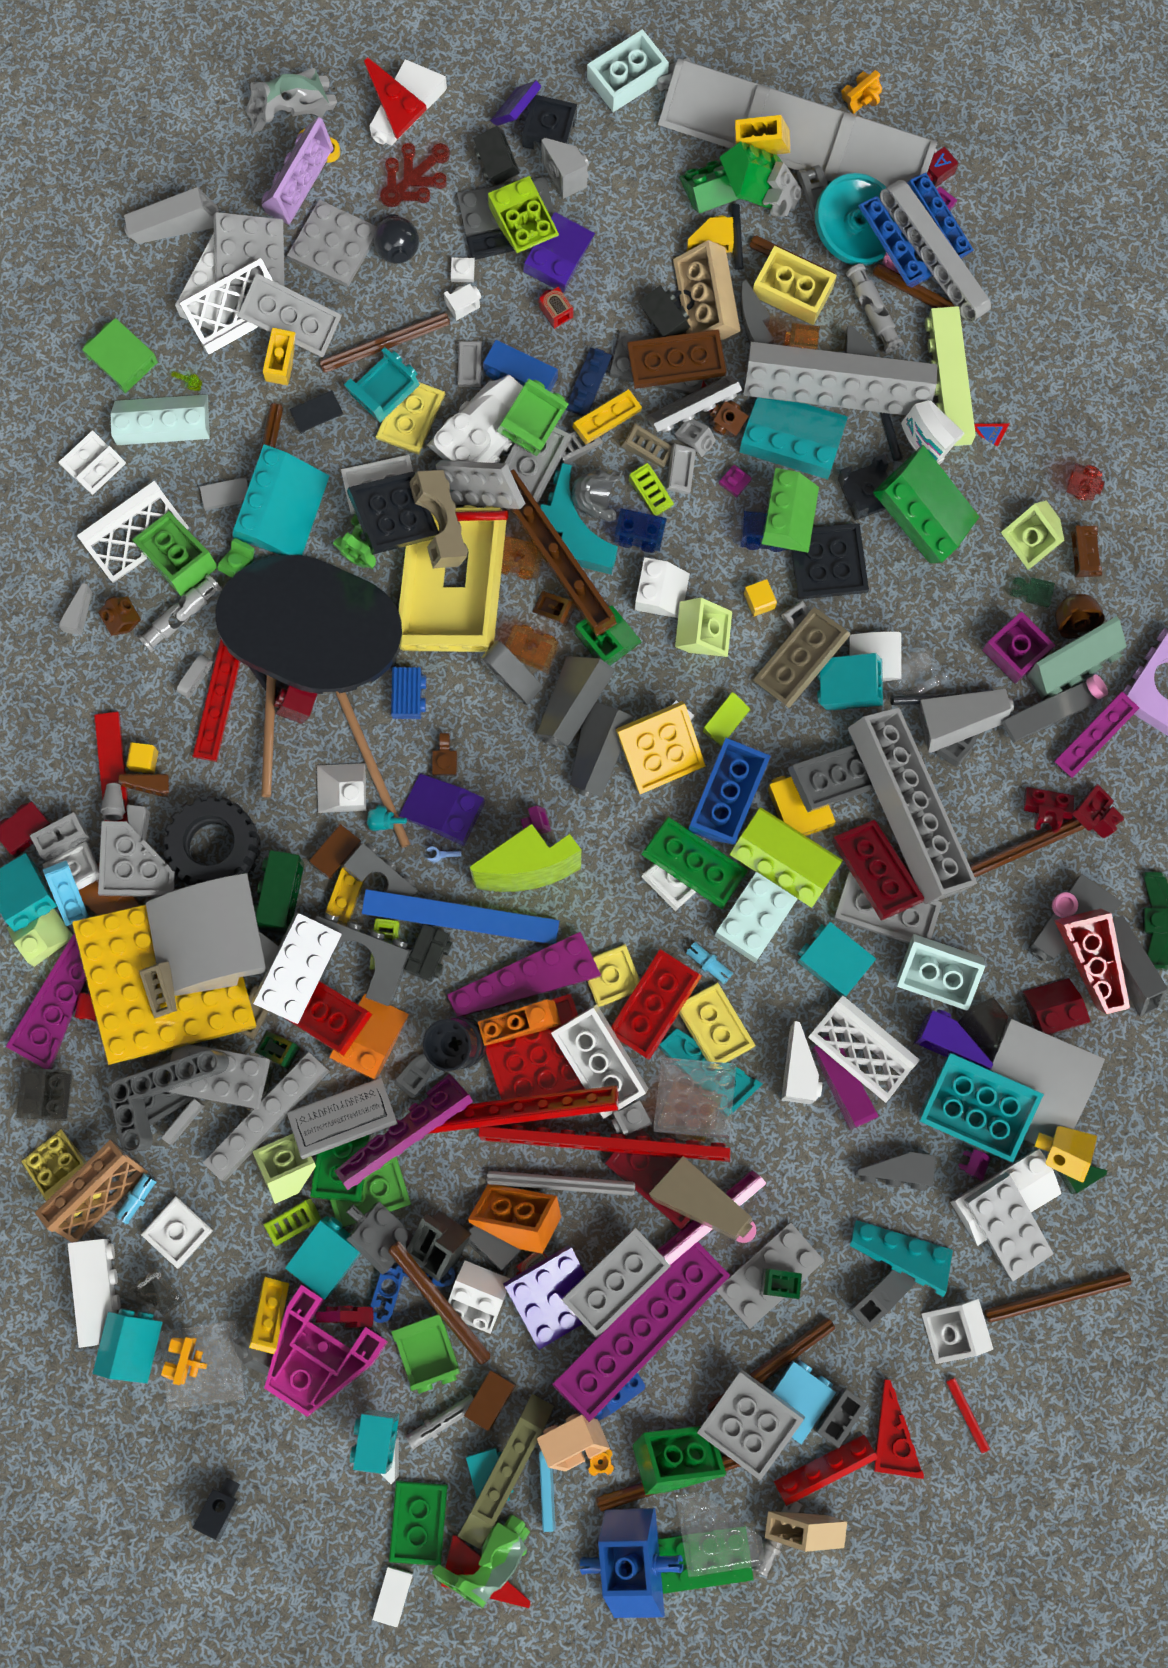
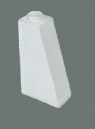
M406 59L395 77L396 81L425 103L427 109L447 89L446 76ZM380 106L370 124L371 137L379 144L387 143L392 146L398 139L393 134L384 108Z

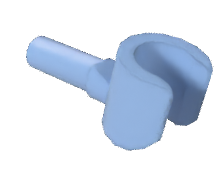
M433 846L427 848L428 852H437L436 857L427 858L434 863L440 861L441 858L461 857V851H440Z

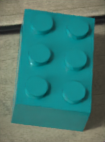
M369 1409L362 1413L361 1417L356 1418L354 1435H358L357 1444L352 1446L350 1453V1463H354L353 1470L386 1474L392 1468L399 1413Z

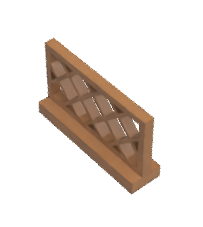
M109 1140L35 1214L49 1231L57 1232L72 1243L77 1242L138 1183L143 1173L147 1174L148 1171L123 1152L112 1140ZM137 1170L131 1177L127 1178L128 1172ZM120 1175L118 1181L111 1182L112 1177ZM117 1189L113 1195L108 1196L110 1190ZM101 1193L100 1199L93 1200V1195ZM98 1207L94 1213L89 1214L90 1209ZM83 1211L82 1217L74 1219L75 1213ZM80 1225V1227L73 1234H71V1228Z

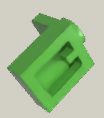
M234 538L231 542V550L218 564V571L232 578L237 572L253 563L254 548L248 543Z

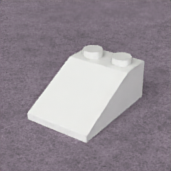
M795 1021L790 1026L781 1100L812 1104L821 1096L822 1082H818L819 1074L800 1022Z

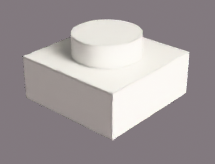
M452 258L451 282H474L475 258Z

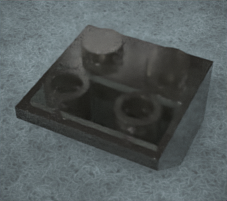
M21 1068L16 1118L30 1121H67L73 1071Z

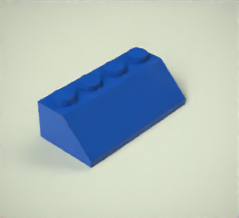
M725 738L688 830L711 841L735 845L771 756Z

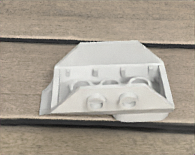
M510 375L495 381L490 380L470 401L462 404L459 413L447 419L443 427L427 446L443 460L499 463V457L504 452L509 453L515 443L498 433L497 430L523 386Z

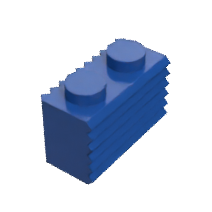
M420 667L392 668L391 715L393 719H421V712H426V698H422V689L427 687V677L422 675Z

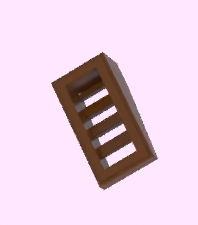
M120 774L118 777V784L121 787L168 798L169 777L167 774Z

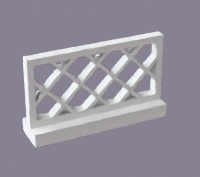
M261 258L179 302L206 353L210 354L257 328V326L241 318L237 319V315L240 311L242 300L246 297L244 292L247 282L252 283L253 281L248 279L250 270L259 265L263 273L262 276L272 280ZM246 272L245 278L240 277V275ZM234 278L244 280L240 294L228 290L230 281ZM226 283L224 289H223V288H219L220 286H222L223 284ZM214 289L223 291L220 305L208 302L209 294ZM227 293L239 296L236 310L224 307ZM205 295V299H204V300L198 299V298H200V297H202V296ZM193 301L202 302L203 306L200 316L191 314L186 305ZM207 304L219 308L216 321L204 318ZM223 309L235 313L233 322L228 325L219 322ZM194 318L199 319L198 325L196 324ZM202 320L215 324L213 333L205 338L200 331ZM218 325L223 326V328L217 330Z
M155 481L77 535L112 583L147 559L142 552L141 557L136 560L127 559L129 546L137 547L135 543L129 542L131 530L144 531L149 527L150 516L160 518L164 515L151 512L154 502L161 498L166 505L164 514L169 509L176 519L187 530L189 529ZM137 514L146 515L145 528L132 526L133 517ZM116 529H128L126 542L113 540V534ZM99 541L108 543L107 555L96 554L92 546ZM112 543L125 545L123 558L110 556ZM100 558L106 559V563L104 564ZM109 560L122 561V570L113 576L108 570Z
M844 996L837 1001L808 1037L885 1103L920 1060ZM831 1017L842 1027L833 1026ZM828 1032L830 1041H825L818 1033ZM835 1033H844L846 1042H837ZM851 1034L861 1043H853ZM839 1048H848L850 1057H844L840 1053ZM855 1049H863L865 1058H857ZM870 1050L880 1059H872ZM858 1064L867 1065L869 1074L863 1073ZM874 1065L882 1066L885 1075L876 1074ZM889 1066L899 1073L900 1076L891 1075ZM878 1081H886L889 1091L886 1092L882 1089Z

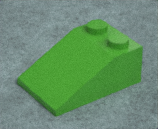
M170 511L132 539L135 545L180 596H183L202 581L207 574L212 573L218 568L209 551Z

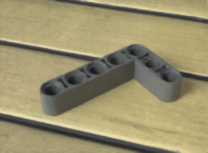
M202 1051L113 1082L109 1088V1097L122 1148L128 1152L146 1151L152 1146L153 1136L144 1099L223 1073L229 1065L228 1056L222 1051ZM213 1057L215 1058L214 1067L211 1066V1059ZM192 1064L193 1072L190 1075L189 1066ZM168 1072H170L171 1079L169 1082L167 1080ZM146 1080H148L149 1086L147 1089L145 1087ZM124 1087L127 1089L126 1096L123 1094ZM130 1111L132 1112V1115H133L131 1121H130V1119H129V1113H130ZM136 1135L138 1136V1144H137V1145H136V1143H135V1137H136Z

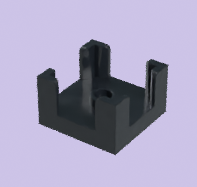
M535 95L531 100L522 133L523 147L534 150V142L541 143V140L544 138L569 144L572 127H575L577 120V104Z
M884 454L873 458L871 465L853 472H851V466L840 470L838 482L855 520L886 510L873 493L888 478L886 473L888 462Z

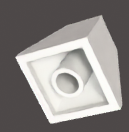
M365 763L317 765L318 813L367 811Z

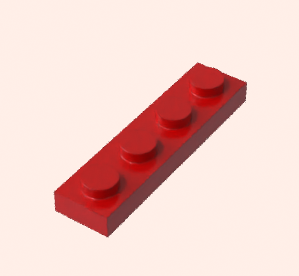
M864 1434L773 1482L785 1505L788 1506L878 1458Z

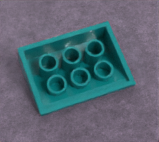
M757 397L739 453L828 480L848 416L805 403Z
M264 444L233 529V539L237 538L242 542L279 555L302 556L330 475L287 452Z
M949 1053L924 1101L918 1118L920 1122L1013 1163L1044 1093L953 1053Z

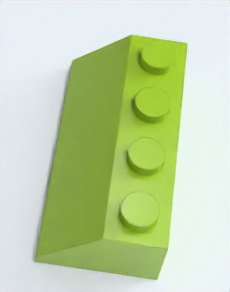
M761 807L730 853L732 857L772 881L811 908L843 861Z

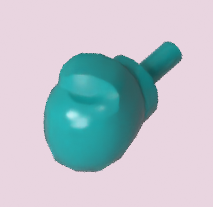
M377 805L376 809H371L367 814V827L371 831L393 829L394 824L407 823V818H394V813L387 812L386 806Z

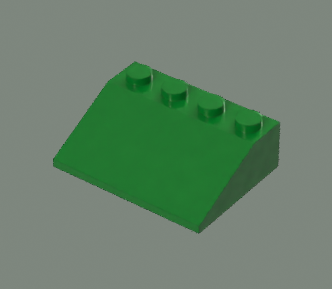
M921 445L873 491L875 496L930 564L942 563L959 547L979 518L976 511L924 445Z

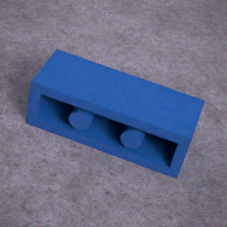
M495 340L483 362L484 372L492 380H498L510 375L523 387L528 379L532 381L537 380L545 386V389L551 392L558 379L557 368L498 340Z

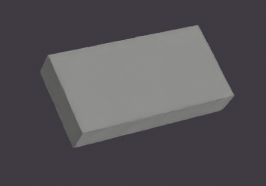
M459 341L458 387H481L482 341Z
M679 444L672 445L666 490L681 494L691 493L696 454L694 448Z
M246 477L200 486L205 511L241 504L248 490Z
M193 1099L165 1131L162 1139L168 1144L173 1145L205 1106L198 1100Z

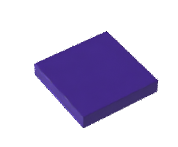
M535 80L516 87L490 121L494 125L499 126L516 120L541 89V85Z

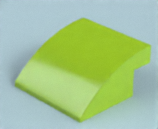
M531 824L471 865L470 871L476 889L495 892L531 890L553 884L580 870L582 850L570 834L549 848Z

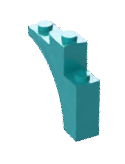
M562 463L561 471L556 470L553 484H556L555 492H550L548 504H541V509L582 568L612 575L618 546L604 541L583 523L575 510L570 494L572 465Z

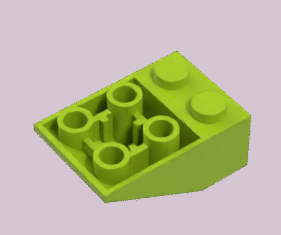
M530 176L488 193L489 208L499 228L516 253L559 236Z

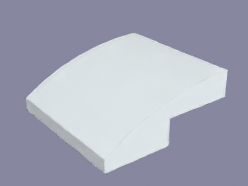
M92 430L59 461V464L91 495H94L126 462Z
M871 632L850 635V656L877 653L882 659L883 682L901 679L900 632Z

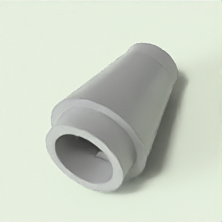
M109 783L106 785L100 810L105 820L118 821L123 818L125 808L120 784Z

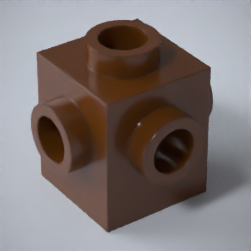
M723 401L720 404L716 403V407L711 409L709 415L712 417L708 423L713 425L712 429L722 436L726 434L732 438L737 436L748 415L740 410L741 407L734 401Z
M128 596L108 598L104 602L105 605L98 612L111 636L129 633L141 621Z

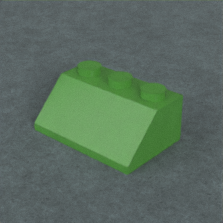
M775 468L762 544L809 552L819 487L800 472Z

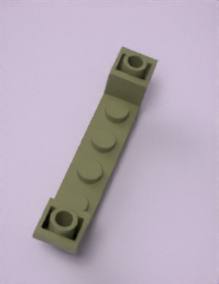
M531 1394L520 1415V1419L472 1511L461 1528L458 1537L481 1549L537 1443V1438L540 1437L554 1408L552 1404Z

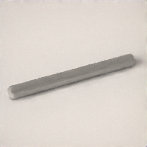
M488 1171L486 1178L487 1184L628 1196L635 1194V1183L629 1181Z

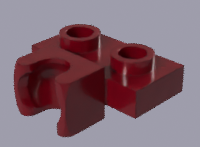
M1099 784L1090 789L1072 813L1088 831L1093 829L1101 838H1107L1117 830L1116 825L1124 820V817L1114 806L1110 808L1114 800Z
M1026 787L1024 811L1036 813L1034 816V828L1036 830L1041 828L1042 823H1048L1052 827V832L1057 833L1061 828L1063 818L1072 819L1074 795Z
M326 1307V1312H316V1323H345V1328L373 1326V1307Z

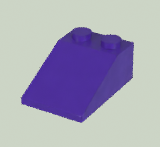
M554 212L551 219L559 236L533 246L524 263L523 272L552 288L559 287L564 293L595 233Z
M419 774L399 817L407 818L408 821L465 846L485 805L483 797L466 789Z
M937 1009V1011L933 1010L925 1016L914 1041L915 1044L944 1057H948L949 1053H953L984 1068L992 1069L993 1063L960 1024L950 1018V1013Z

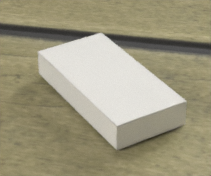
M388 1566L372 1620L398 1627L413 1573Z

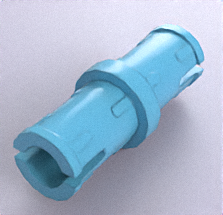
M694 942L691 947L698 954L690 948L687 950L686 954L699 963L704 972L708 971L723 985L728 979L721 972L728 978L733 975L732 971L717 960L718 957L715 954H709L697 942Z
M143 1173L134 1189L127 1193L126 1196L128 1198L115 1214V1217L120 1220L124 1213L128 1212L122 1221L125 1224H129L138 1208L145 1204L146 1201L144 1199L157 1183L152 1177L145 1186L144 1184L150 1176L146 1173Z

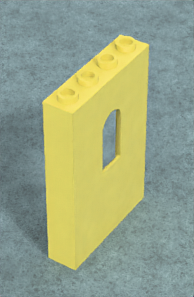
M465 505L463 508H456L455 512L502 511V509L488 505L486 508ZM432 514V516H433V518H434V521H435V523H436V526H437V528H438V531H439L438 522H437L435 516ZM506 520L458 521L461 524L463 542L466 544L469 552L465 587H443L445 568H432L427 549L432 540L406 546L399 603V614L402 622L401 650L486 652L494 644Z

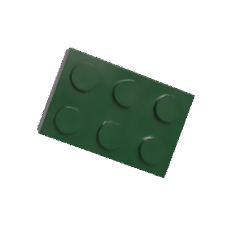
M270 850L269 857L265 856L262 868L265 871L264 881L260 880L257 894L260 895L259 904L254 905L256 922L261 930L286 933L295 914L305 865L299 855Z

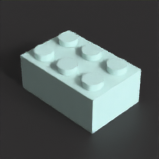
M642 29L587 64V80L611 111L615 112L657 85L658 79L668 74L669 62Z
M756 872L717 930L715 937L756 963L798 898Z
M913 934L897 976V987L968 1011L983 974L985 961L983 957Z

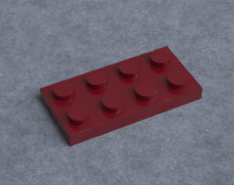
M875 820L833 837L832 843L881 921L924 901L925 898Z
M641 1129L626 1139L635 1140L636 1136H650ZM614 1152L606 1161L605 1165L621 1179L634 1182L635 1191L679 1229L682 1230L688 1223L690 1218L655 1202L649 1195L678 1162L675 1157Z

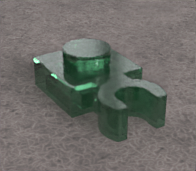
M1014 578L1013 584H1018L1021 590L1012 589L1010 592L1011 596L1020 597L1025 595L1026 603L1049 608L1055 583L1031 578L1030 582L1026 583L1023 578Z

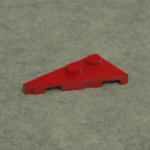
M367 57L364 63L368 75L373 82L381 106L384 108L387 120H389L393 134L398 139L427 110V106Z
M884 1379L875 1449L878 1459L874 1460L873 1471L924 1479V1473L921 1470L915 1447L912 1444L895 1389L892 1386L891 1380Z
M453 1534L445 1568L455 1575L475 1574L481 1567L478 1564L481 1556L461 1540L458 1535ZM508 1580L501 1589L494 1591L490 1596V1599L530 1608L531 1601ZM441 1583V1586H442V1587L449 1588V1587H447L446 1585H444L443 1583Z

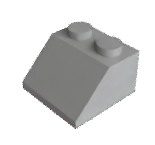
M548 138L542 139V164L562 198L564 199L587 188V178H589L587 167L589 162L584 153L581 154L576 146Z

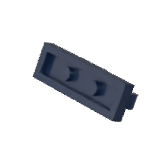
M590 348L569 398L567 411L583 417L589 414L612 359L611 354L605 353V351L598 348Z

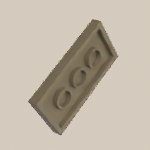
M813 607L753 681L786 707L790 708L851 634L816 607Z

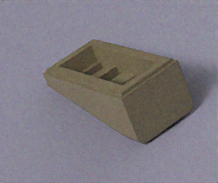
M636 423L632 426L621 445L623 449L664 468L671 455L672 447ZM636 435L639 436L640 438L638 439L637 443H634V437ZM645 439L648 443L645 448H642L641 444ZM652 444L657 445L653 453H650L649 449ZM660 449H665L661 458H658L657 454Z
M169 962L159 963L139 970L154 1018L177 1011ZM158 983H160L161 988H157ZM163 992L164 997L159 998V993ZM166 1002L167 1007L160 1008V1004Z

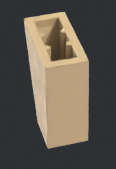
M768 1511L765 1538L805 1552L844 1548L847 1521L828 1515Z

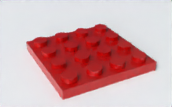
M571 993L552 999L555 1001L561 1025L487 1045L486 1054L501 1100L585 1089L551 1034L578 1015Z

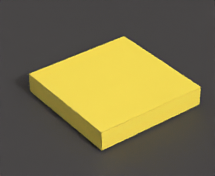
M626 944L593 957L601 977L587 982L598 1007L610 1004L633 993L640 979Z

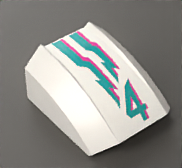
M929 400L915 404L901 422L913 450L916 451L921 445H924L939 465L943 462L944 457L954 444L964 435V432Z

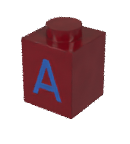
M945 146L933 154L927 172L935 188L954 175L959 164Z

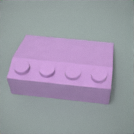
M319 117L310 123L303 133L298 135L295 142L296 146L292 153L289 152L287 154L281 172L276 173L270 191H266L262 198V207L265 213L276 219H283V222L288 225L298 212L327 161V157L334 149L323 119Z

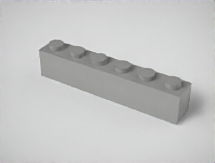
M308 1052L261 1101L259 1109H254L203 1164L221 1181H226L253 1153L252 1151L256 1150L288 1116L287 1113L293 1111L330 1071Z

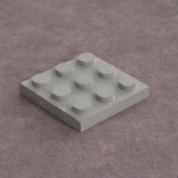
M319 200L287 254V258L349 287L374 243L373 237L377 226Z
M216 212L213 215L215 282L261 258L272 280L285 287L283 219ZM259 265L250 270L248 279L253 280L256 273L263 274ZM246 272L240 275V277L245 278ZM234 278L230 281L229 286L242 287L244 280ZM247 282L246 287H250L251 283Z
M741 1369L697 1433L761 1481L801 1425L805 1416Z

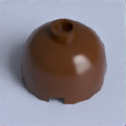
M1071 594L1058 605L1055 612V621L1061 636L1072 639L1080 637L1076 634L1078 632L1092 631L1101 626L1105 621V616L1099 602L1092 596L1087 594Z

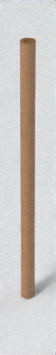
M268 675L266 680L261 796L266 798L271 797L274 704L276 695V679Z
M335 692L383 805L386 806L387 812L394 813V818H399L346 692L340 694ZM394 824L393 829L401 848L409 846L410 842L403 825Z

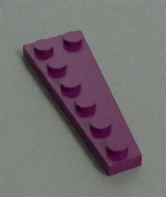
M75 933L72 935L6 1045L10 1050L48 1071L53 1066L77 1006L79 993H82L86 983Z
M579 932L447 994L457 1017H462L569 985L601 977V974L582 933Z
M448 1074L426 1093L428 1097L419 1105L414 1103L408 1108L410 1113L403 1119H396L398 1124L390 1126L384 1135H376L365 1147L361 1148L334 1171L347 1190L358 1185L368 1175L379 1170L385 1163L395 1156L402 1154L409 1146L423 1139L426 1134L436 1127L443 1125L446 1120L456 1113L463 1111L466 1106L473 1102L470 1095L451 1074Z

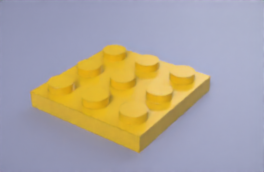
M683 701L616 729L639 794L705 767Z

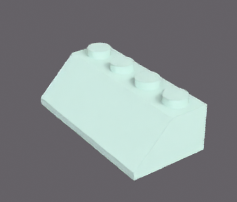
M208 394L115 401L111 411V436L116 445L210 439Z

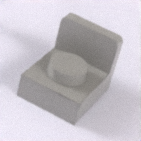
M694 419L684 422L675 433L677 440L695 448L697 454L701 457L712 448L716 441L710 427Z
M640 1100L620 1111H613L615 1118L611 1120L617 1133L623 1132L625 1138L652 1124Z

